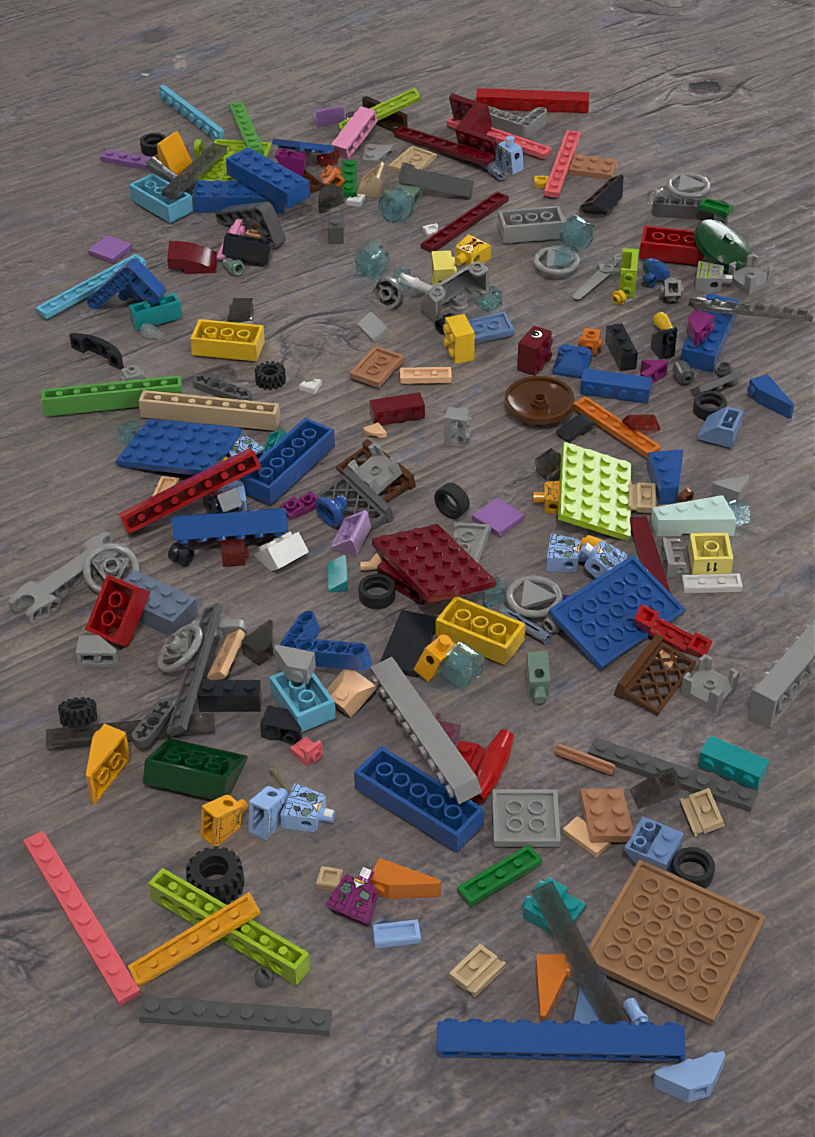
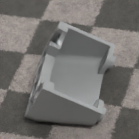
M482 262L471 263L426 292L420 299L421 309L435 324L436 320L442 318L441 313L444 312L442 304L452 299V297L465 290L470 295L473 292L480 293L481 296L486 295L489 290V269Z

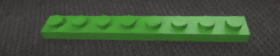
M237 101L229 104L231 114L245 147H249L263 155L264 149L244 103Z

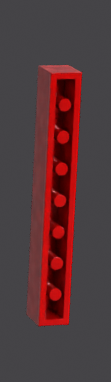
M477 88L476 101L499 110L532 111L537 107L546 108L547 112L588 113L589 92Z
M248 448L117 515L125 531L130 534L261 468L255 452Z

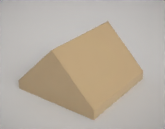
M383 162L362 178L356 192L357 195L364 194L368 197L379 198L385 182Z

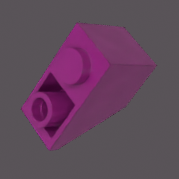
M285 148L277 149L275 154L277 161L283 167L303 176L307 154L301 151H289Z
M695 310L688 317L686 332L694 346H698L713 331L715 326L713 315Z

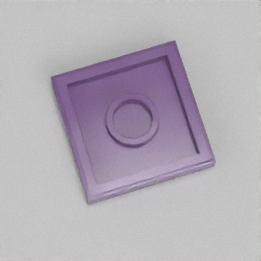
M107 235L88 249V254L107 262L115 263L132 249V244Z
M499 498L494 499L472 515V520L476 523L490 524L491 532L498 537H501L525 519V514Z

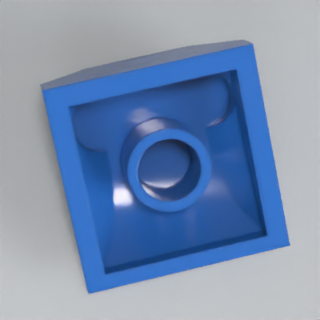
M569 344L560 346L552 374L582 379L584 368L589 369L592 361L591 351L586 347Z

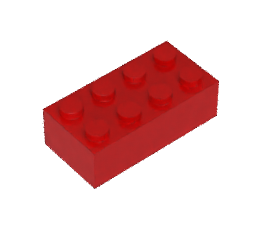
M644 225L639 259L654 258L661 262L684 263L696 266L699 261H703L704 255L696 245L694 239L695 231Z

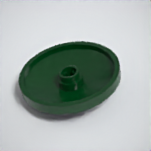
M717 220L702 221L695 229L694 239L701 253L712 263L724 266L725 270H729V264L732 262H736L735 271L746 267L747 256L751 255V250L745 239L735 229Z

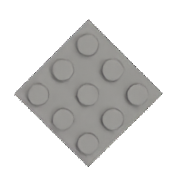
M492 789L494 847H525L528 844L531 847H560L557 789Z

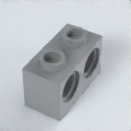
M448 407L444 420V445L465 448L467 441L470 442L472 432L469 431V428L471 427L472 417H469V409Z

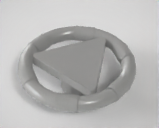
M689 172L675 174L666 183L669 192L680 198H700L710 190V182L705 177ZM680 179L679 188L676 190L672 183Z
M561 246L543 248L535 254L533 259L534 265L538 270L550 275L571 273L578 268L580 263L579 256L574 251ZM544 254H547V267L543 266L539 261ZM573 263V264H572L571 266H569L568 268L563 269V266H564V265H569V264Z
M115 543L102 544L91 550L85 558L83 576L89 587L95 592L100 593L102 586L97 585L91 577V562L103 580H105L107 574L121 578L129 560L132 571L140 572L139 562L134 553L125 546ZM108 550H115L127 556L124 558L93 560L96 556Z
M542 576L519 578L506 591V602L514 612H518L528 618L548 616L549 609L563 600L562 591L559 586ZM536 584H543L548 586L549 588H551L553 593L539 587ZM521 585H524L520 607L515 602L513 593ZM555 601L547 609L540 610L541 604Z
M188 624L175 631L166 639L157 658V666L161 672H174L190 661L201 645L203 638L201 627L197 624ZM191 631H193V632L195 633V639H194L193 643H192V633H191ZM164 661H165L166 663H167V662L176 661V662L173 663L172 665H168V666L164 663Z

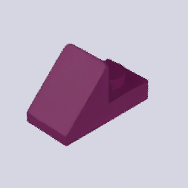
M642 360L640 376L652 377L653 385L667 375L668 361Z

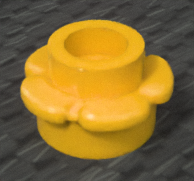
M622 290L614 291L612 293V301L615 304L623 305V302L627 299L626 294Z

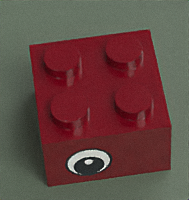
M533 325L519 341L518 371L536 376L539 371L543 370L544 365L552 358V331Z

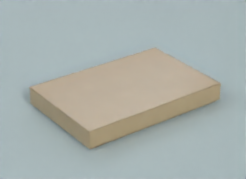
M411 146L388 165V170L400 173L402 162L415 165V168L423 170L436 159V153Z

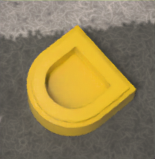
M534 176V186L545 188L549 176Z

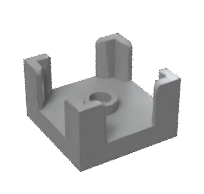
M754 253L747 256L746 267L735 271L736 262H732L729 264L728 275H733L732 283L748 295L772 285L775 268L771 265L768 266L767 274L758 269L759 258Z
M374 442L368 447L372 456L367 461L358 466L356 461L352 460L348 467L376 494H379L402 474V471L397 461L393 457L387 458L381 447Z
M704 654L699 659L697 672L691 678L689 672L684 675L680 694L716 713L737 689L740 672L731 668L727 678L712 670L713 658Z

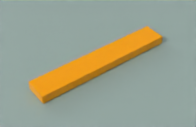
M250 892L246 893L128 965L137 986L145 985L260 915L261 912Z

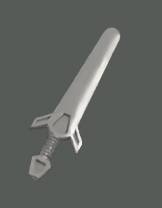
M622 254L614 255L613 261L609 264H603L600 260L597 263L599 270L573 295V298L576 300L581 299L608 276L620 274L621 268L614 267L617 264L621 265Z

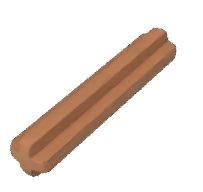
M558 744L555 749L556 755L605 774L613 775L616 766L614 764L565 745Z

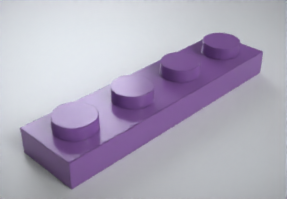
M106 149L100 156L101 162L150 171L145 165L151 157L114 151L112 149Z

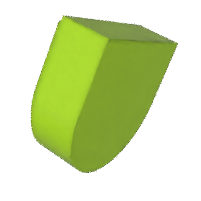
M196 139L194 142V157H200L204 151L203 140Z

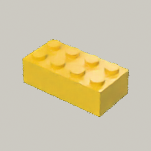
M199 319L190 338L192 355L258 361L265 343L264 325Z
M454 597L436 619V637H439L441 634L447 635L457 646L506 666L525 640V623L463 598Z

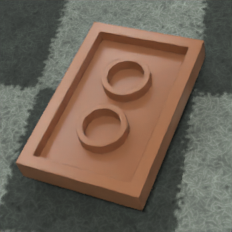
M574 154L568 174L609 180L614 176L618 160Z
M375 346L349 372V376L351 379L380 388L404 362V355Z
M580 789L579 797L590 842H628L634 830L623 789Z

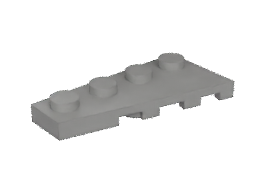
M454 522V540L479 563L491 532L490 524Z

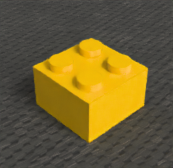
M465 314L445 317V325H443L445 338H443V344L448 349L449 357L453 359L455 364L473 361L475 333Z

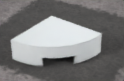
M358 194L357 197H349L346 200V205L361 207L365 200V195Z
M437 223L423 226V232L427 238L438 232Z
M322 380L304 381L299 385V390L315 394L322 385Z

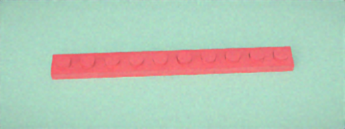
M41 831L24 839V846L118 1005L121 1006L141 996L140 989L45 832Z

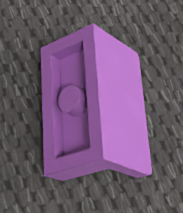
M337 106L316 110V115H313V121L317 127L340 123L344 121V107Z

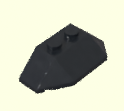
M623 175L610 178L580 205V210L593 214H606L610 212V208L616 206L623 197Z

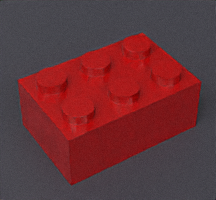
M107 574L85 630L113 643L129 646L151 591Z

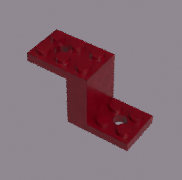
M452 93L449 96L453 118L461 120L455 128L458 143L494 154V157H496V139L486 135L492 127L489 105Z

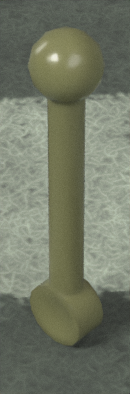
M271 767L269 773L274 775L281 787L290 794L289 789L278 775L277 768Z

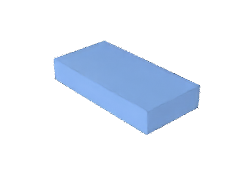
M418 919L372 925L375 948L421 943Z

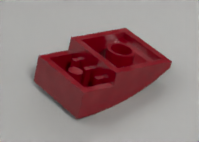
M169 241L168 269H184L185 274L216 273L218 253L195 243Z

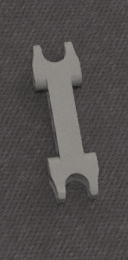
M103 532L90 538L82 545L80 555L38 584L34 581L25 583L9 599L10 609L13 612H18L23 608L30 607L26 612L27 621L30 624H35L53 615L60 608V600L86 582L83 576V564L87 555L99 545L113 543V534ZM121 543V544H120V545L125 546V547H127L128 549H130V545H129V544H127V543ZM108 550L102 552L93 560L124 558L127 556L124 554L119 556V552ZM91 562V577H93L98 572ZM19 598H22V599L15 605V602H16Z

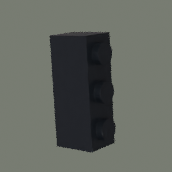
M227 232L224 236L222 255H226L227 258L231 259L235 257L241 258L244 262L254 261L258 265H266L271 260L273 242Z
M623 324L606 326L605 343L620 372L636 369L638 352Z
M201 680L197 693L199 712H261V681Z

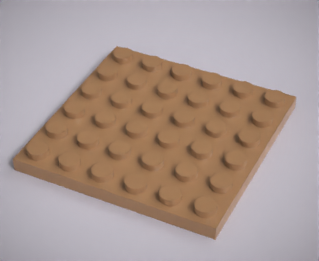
M639 859L583 955L581 963L713 1025L766 916Z

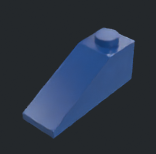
M768 374L750 379L747 391L756 403L788 419L792 418L793 402Z

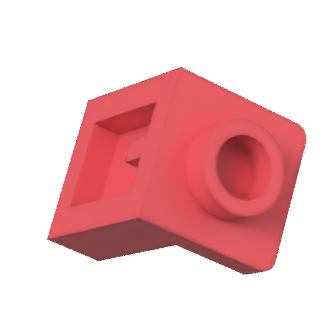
M304 737L290 747L291 754L308 767L323 756V744L320 740L314 743L308 737Z

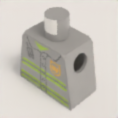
M699 261L695 292H720L722 284H732L733 275L723 274L724 266Z

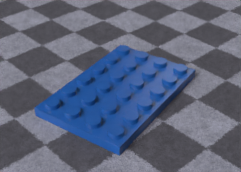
M152 418L146 421L115 462L119 467L196 475L220 463L242 432L239 427Z
M632 555L550 608L547 614L601 671L650 637L648 633L633 621L641 604L659 612L658 617L669 623L683 615L686 609Z

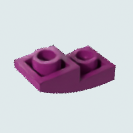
M310 490L299 499L293 496L279 507L286 508V515L290 519L296 518L315 510V502L318 497Z

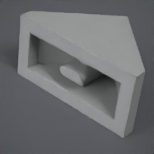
M749 476L714 481L712 497L723 495L727 503L738 506L747 492Z

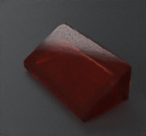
M655 414L627 415L622 420V423L632 431L661 430Z

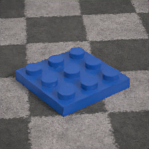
M273 139L272 144L278 145V148L322 154H327L328 151L334 152V146L281 139Z

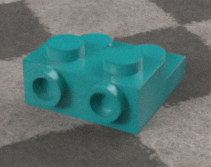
M548 877L545 881L540 880L534 890L535 894L532 897L528 895L522 903L523 919L562 940L586 910V903L568 894L566 886Z

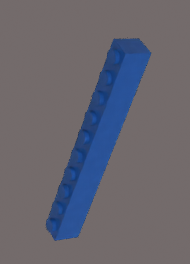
M446 1018L443 1021H438L437 1054L438 1057L682 1062L685 1061L686 1055L685 1026L679 1025L676 1022L654 1025L653 1022L647 1021L640 1022L639 1025H629V1022L617 1021L614 1024H605L603 1021H591L590 1024H580L576 1020H569L565 1023H556L553 1020L531 1023L530 1020L521 1019L517 1020L516 1023H507L504 1019H494L492 1022H482L481 1019H469L468 1022H458L457 1019Z

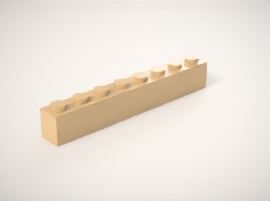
M143 390L139 398L140 415L144 418L277 431L280 423V407L278 403Z

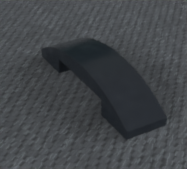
M69 334L72 349L83 354L89 350L107 358L110 366L119 370L124 368L120 351L110 342L88 334Z

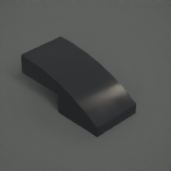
M580 414L563 424L556 430V433L566 442L571 443L579 434L584 436L595 425V422L584 414Z

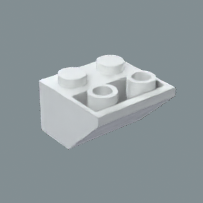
M288 532L258 547L259 551L254 553V556L270 571H274L309 551L299 532L294 534Z

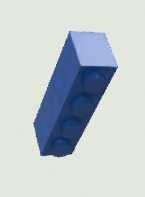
M584 368L580 394L648 404L652 388V377Z

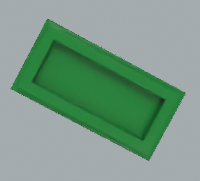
M705 197L699 204L698 210L727 218L733 211V205Z

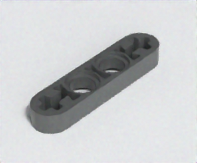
M197 374L193 377V386L197 390L220 398L252 401L251 391L205 374Z

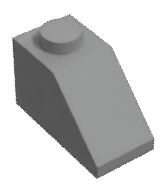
M79 635L76 649L78 667L119 666L117 650L99 635Z
M275 645L276 663L287 679L308 684L316 667L315 652Z

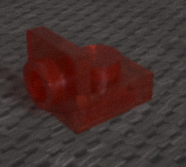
M335 147L334 152L317 155L320 167L338 165L339 152Z

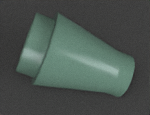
M225 258L222 262L223 267L234 276L240 275L244 271V265L239 260Z

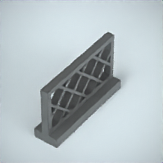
M349 467L343 470L344 475L316 494L318 498L324 497L327 494H333L332 500L335 499L336 494H345L347 504H356L355 509L342 511L343 520L345 515L356 514L364 510L368 512L369 517L370 514H378V518L370 520V530L384 520L390 522L394 519L391 507ZM343 483L347 485L346 489H338V486ZM349 494H357V499H348ZM359 504H367L368 508L359 509Z

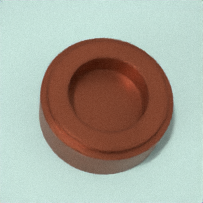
M685 488L680 492L676 501L678 503L692 501L694 492L690 488Z

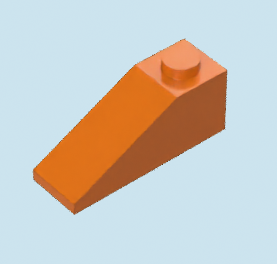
M379 858L372 870L374 875L370 884L377 888L379 897L404 899L440 897L441 880L381 858Z
M536 954L535 969L539 1023L542 1020L550 1019L565 989L566 978H570V963L565 964V954Z

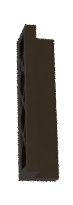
M368 96L362 97V107L368 109L381 103ZM398 111L377 121L376 125L394 133L402 126L408 127L407 114Z

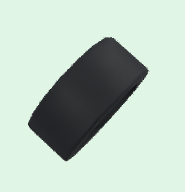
M149 133L142 136L140 139L141 152L147 156H158L157 144L167 137L161 133Z
M715 391L700 392L695 396L693 412L698 418L706 421L708 415L727 406V399L723 394ZM704 404H713V405H716V406H718V407H717V408H707V407H705V406H703V405H704Z
M448 482L444 484L434 494L437 508L444 516L450 519L460 518L470 507L468 495L455 483ZM448 496H450L454 500L457 507L450 502Z
M371 574L360 581L358 588L359 599L365 607L383 609L394 602L395 583L389 576ZM372 588H383L388 592L382 595H371L366 591Z
M687 847L676 852L672 859V874L703 888L711 884L714 877L715 862L707 851L698 847ZM686 862H696L706 869V873L700 876H690L680 869V865Z

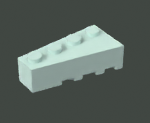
M721 495L653 507L651 526L656 536H681L682 534L690 535V533H728L729 536H734L737 519L724 496Z

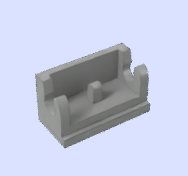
M662 538L661 555L667 578L688 575L682 547L672 546L673 544H681V540L677 538Z

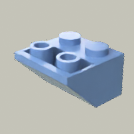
M726 406L708 415L697 439L732 448L742 426L744 411Z
M642 817L627 842L624 851L635 864L641 859L669 872L674 855L682 848L684 833Z

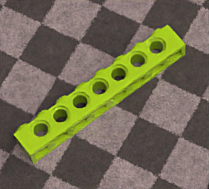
M164 868L148 883L151 900L193 925L227 906ZM253 920L248 921L219 939L260 965L268 967L272 972L296 986L310 970V957L307 951Z

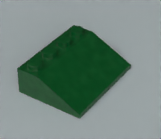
M168 738L145 759L143 784H148L152 788L170 789L174 793H187L196 798L205 797L213 801L232 793L248 755Z

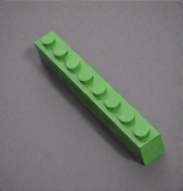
M181 375L41 389L44 416L139 407V398L143 390L183 394Z

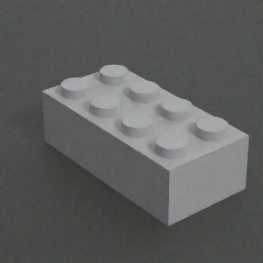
M559 206L498 211V229L503 243L511 244L515 242L564 238L565 221Z

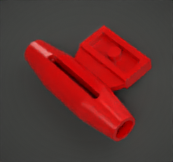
M501 729L486 749L477 743L459 740L456 748L476 775L482 790L480 794L470 798L473 802L483 803L492 792V789L498 784L510 758L514 742V734L511 731Z

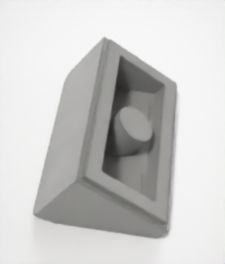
M372 311L357 323V326L373 342L388 337L387 326Z

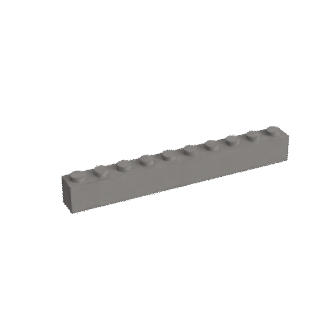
M390 657L370 667L373 674L370 678L373 684L377 687L379 686L378 690L382 698H387L386 702L390 710H395L394 714L398 722L403 721L402 726L407 735L411 733L410 737L415 747L420 746L419 751L424 759L428 758L427 762L432 772L437 771L436 776L441 785H446L445 790L449 797H454L458 804L480 794L482 790L476 775L395 660Z

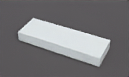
M740 574L682 575L681 579L684 593L742 592L743 588Z

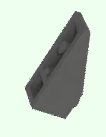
M345 215L329 216L328 244H344Z

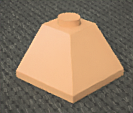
M343 669L326 690L335 701V707L352 718L376 690L377 686L356 671Z

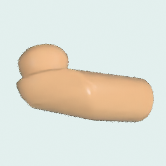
M379 552L376 553L370 561L360 562L361 571L377 570V566L385 558Z

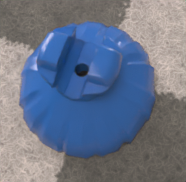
M654 258L644 260L642 266L646 275L643 276V280L646 281L645 283L648 287L653 288L656 285V281H664L670 277V270L661 261Z
M131 283L118 292V297L121 301H126L130 297L138 302L145 300V297Z
M338 495L334 500L327 497L318 498L315 502V508L320 518L332 528L341 526L343 522L342 511L346 510L347 499L342 495Z

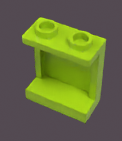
M623 248L619 290H622L626 297L635 298L639 249Z

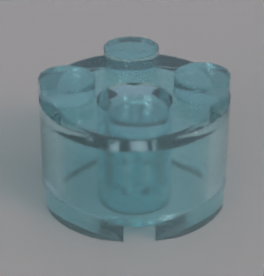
M401 187L392 189L380 197L378 201V207L383 212L381 215L390 223L400 222L413 212L414 198Z
M570 215L563 227L559 229L558 236H560V241L576 252H580V249L585 250L591 244L594 238L592 233L593 230L595 231V227L578 215Z
M370 241L353 254L358 273H364L371 279H374L390 265L389 254L387 252L384 253L381 244L376 241Z
M458 642L446 654L449 658L446 663L442 661L439 674L465 691L471 683L470 680L481 675L483 671L481 665L485 656L468 644Z

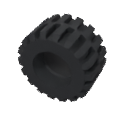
M213 846V849L207 847L202 852H196V857L192 856L189 859L190 863L186 865L187 882L226 905L230 904L232 900H237L238 894H242L244 887L243 867L240 857L236 856L233 850L228 851L226 847L219 849L218 846ZM212 875H223L219 879H207Z

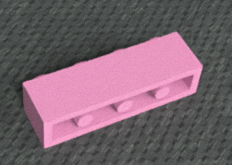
M360 106L331 145L334 146L333 154L335 156L349 160L377 123L375 110Z

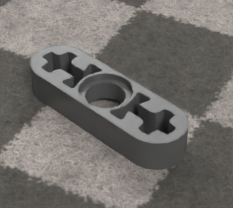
M170 699L158 700L134 729L132 738L136 747H148L170 720L174 708L173 702ZM153 720L159 722L157 725L154 726L148 725V723Z

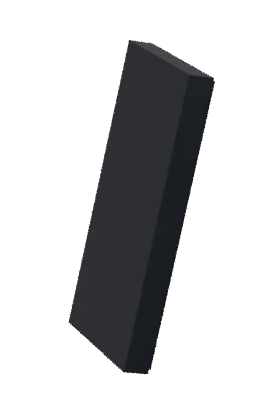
M401 610L380 662L392 657L404 675L418 678L419 674L413 669L424 649L432 642L436 632V619L438 617Z

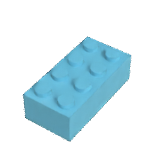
M154 173L129 184L132 201L169 223L193 212L192 195Z

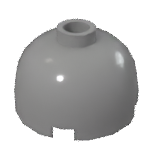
M386 276L380 278L372 285V300L381 309H392L402 302L404 288L398 279Z

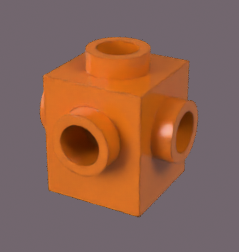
M328 165L319 175L323 180L322 183L327 188L331 187L335 191L345 182L341 175V170L336 166L333 168Z
M584 328L583 335L579 336L578 346L586 347L591 351L592 355H597L598 349H602L603 339H600L601 330Z

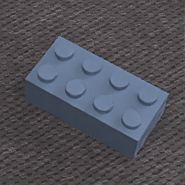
M133 570L124 579L151 591L138 622L170 636L181 627L190 624L198 616L197 600L195 597L136 570Z

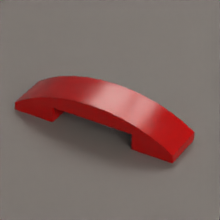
M644 604L640 605L633 621L654 638L656 634L664 637L663 643L683 653L696 657H702L704 654L707 655L713 642L712 640L697 632H694L692 635L659 618V612Z

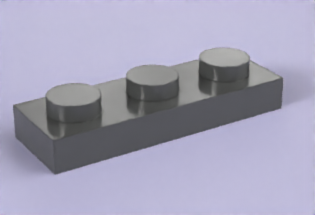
M739 370L690 390L692 396L703 391H709L712 388L716 391L724 388L723 384L725 383L728 386L737 383L736 379L743 376Z

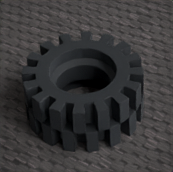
M265 361L266 364L262 362L256 366L255 382L257 386L259 385V388L263 387V390L267 388L272 390L274 388L276 390L278 387L281 388L282 384H285L286 374L283 364Z
M74 697V699L69 698L67 701H62V704H59L58 707L60 724H63L64 727H85V724L90 725L98 718L96 701L90 697L86 699L85 697L79 699L78 697Z

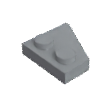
M366 144L362 165H378L387 157V153L394 151L393 145Z

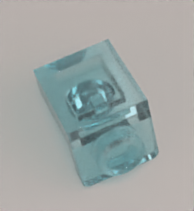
M490 286L489 294L477 300V306L487 313L502 306V291L494 286Z
M739 500L727 502L737 519L736 526L750 522L748 504Z
M497 576L493 577L496 580V587L483 590V606L488 609L506 601L507 585Z

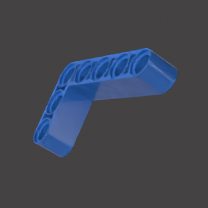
M131 259L94 290L88 297L87 304L93 309H99L129 283L150 303L156 304L165 295L166 288L138 259Z
M313 611L301 613L280 643L281 646L315 652L317 667L362 671L372 665L368 649L363 643L315 639L320 632V626Z

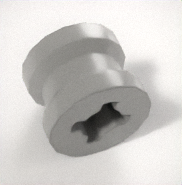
M462 292L452 297L451 307L453 310L464 311L467 309L468 296L466 293Z

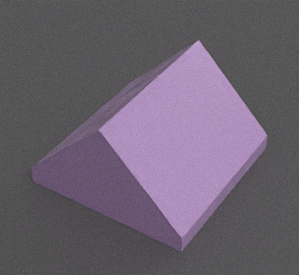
M366 510L344 518L330 549L355 557L358 556L371 529L369 515Z

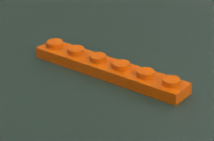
M585 396L574 402V410L593 420L596 425L647 459L649 452L661 451L659 444Z

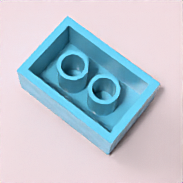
M283 672L269 677L272 696L281 708L290 711L302 728V732L336 718L335 701L314 672L308 684L290 681Z

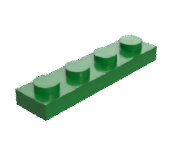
M342 161V177L345 179V182L341 185V198L356 197L357 161Z
M528 844L458 886L457 893L471 908L542 865V858Z

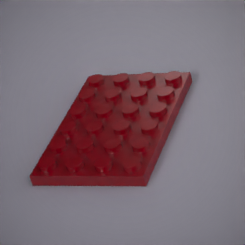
M438 524L372 538V546L428 604L496 587V580Z

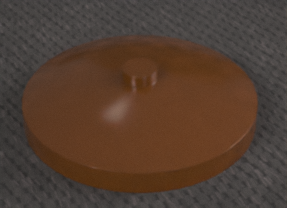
M525 377L512 383L505 393V407L514 418L530 424L543 425L558 422L566 418L574 408L575 396L573 390L563 381L553 377Z

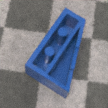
M684 449L648 453L647 472L651 483H655L656 498L659 505L677 503Z

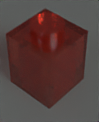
M244 539L221 540L223 567L245 566V558H249L248 546H244Z

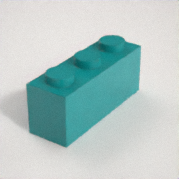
M173 293L163 296L156 304H152L147 300L129 305L131 323L135 330H142L182 318L181 301Z
M710 735L700 751L698 766L757 791L767 775L770 760Z

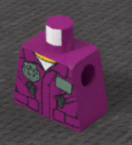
M362 867L357 878L346 874L325 906L333 912L369 927L378 897L377 888L370 884L374 872Z

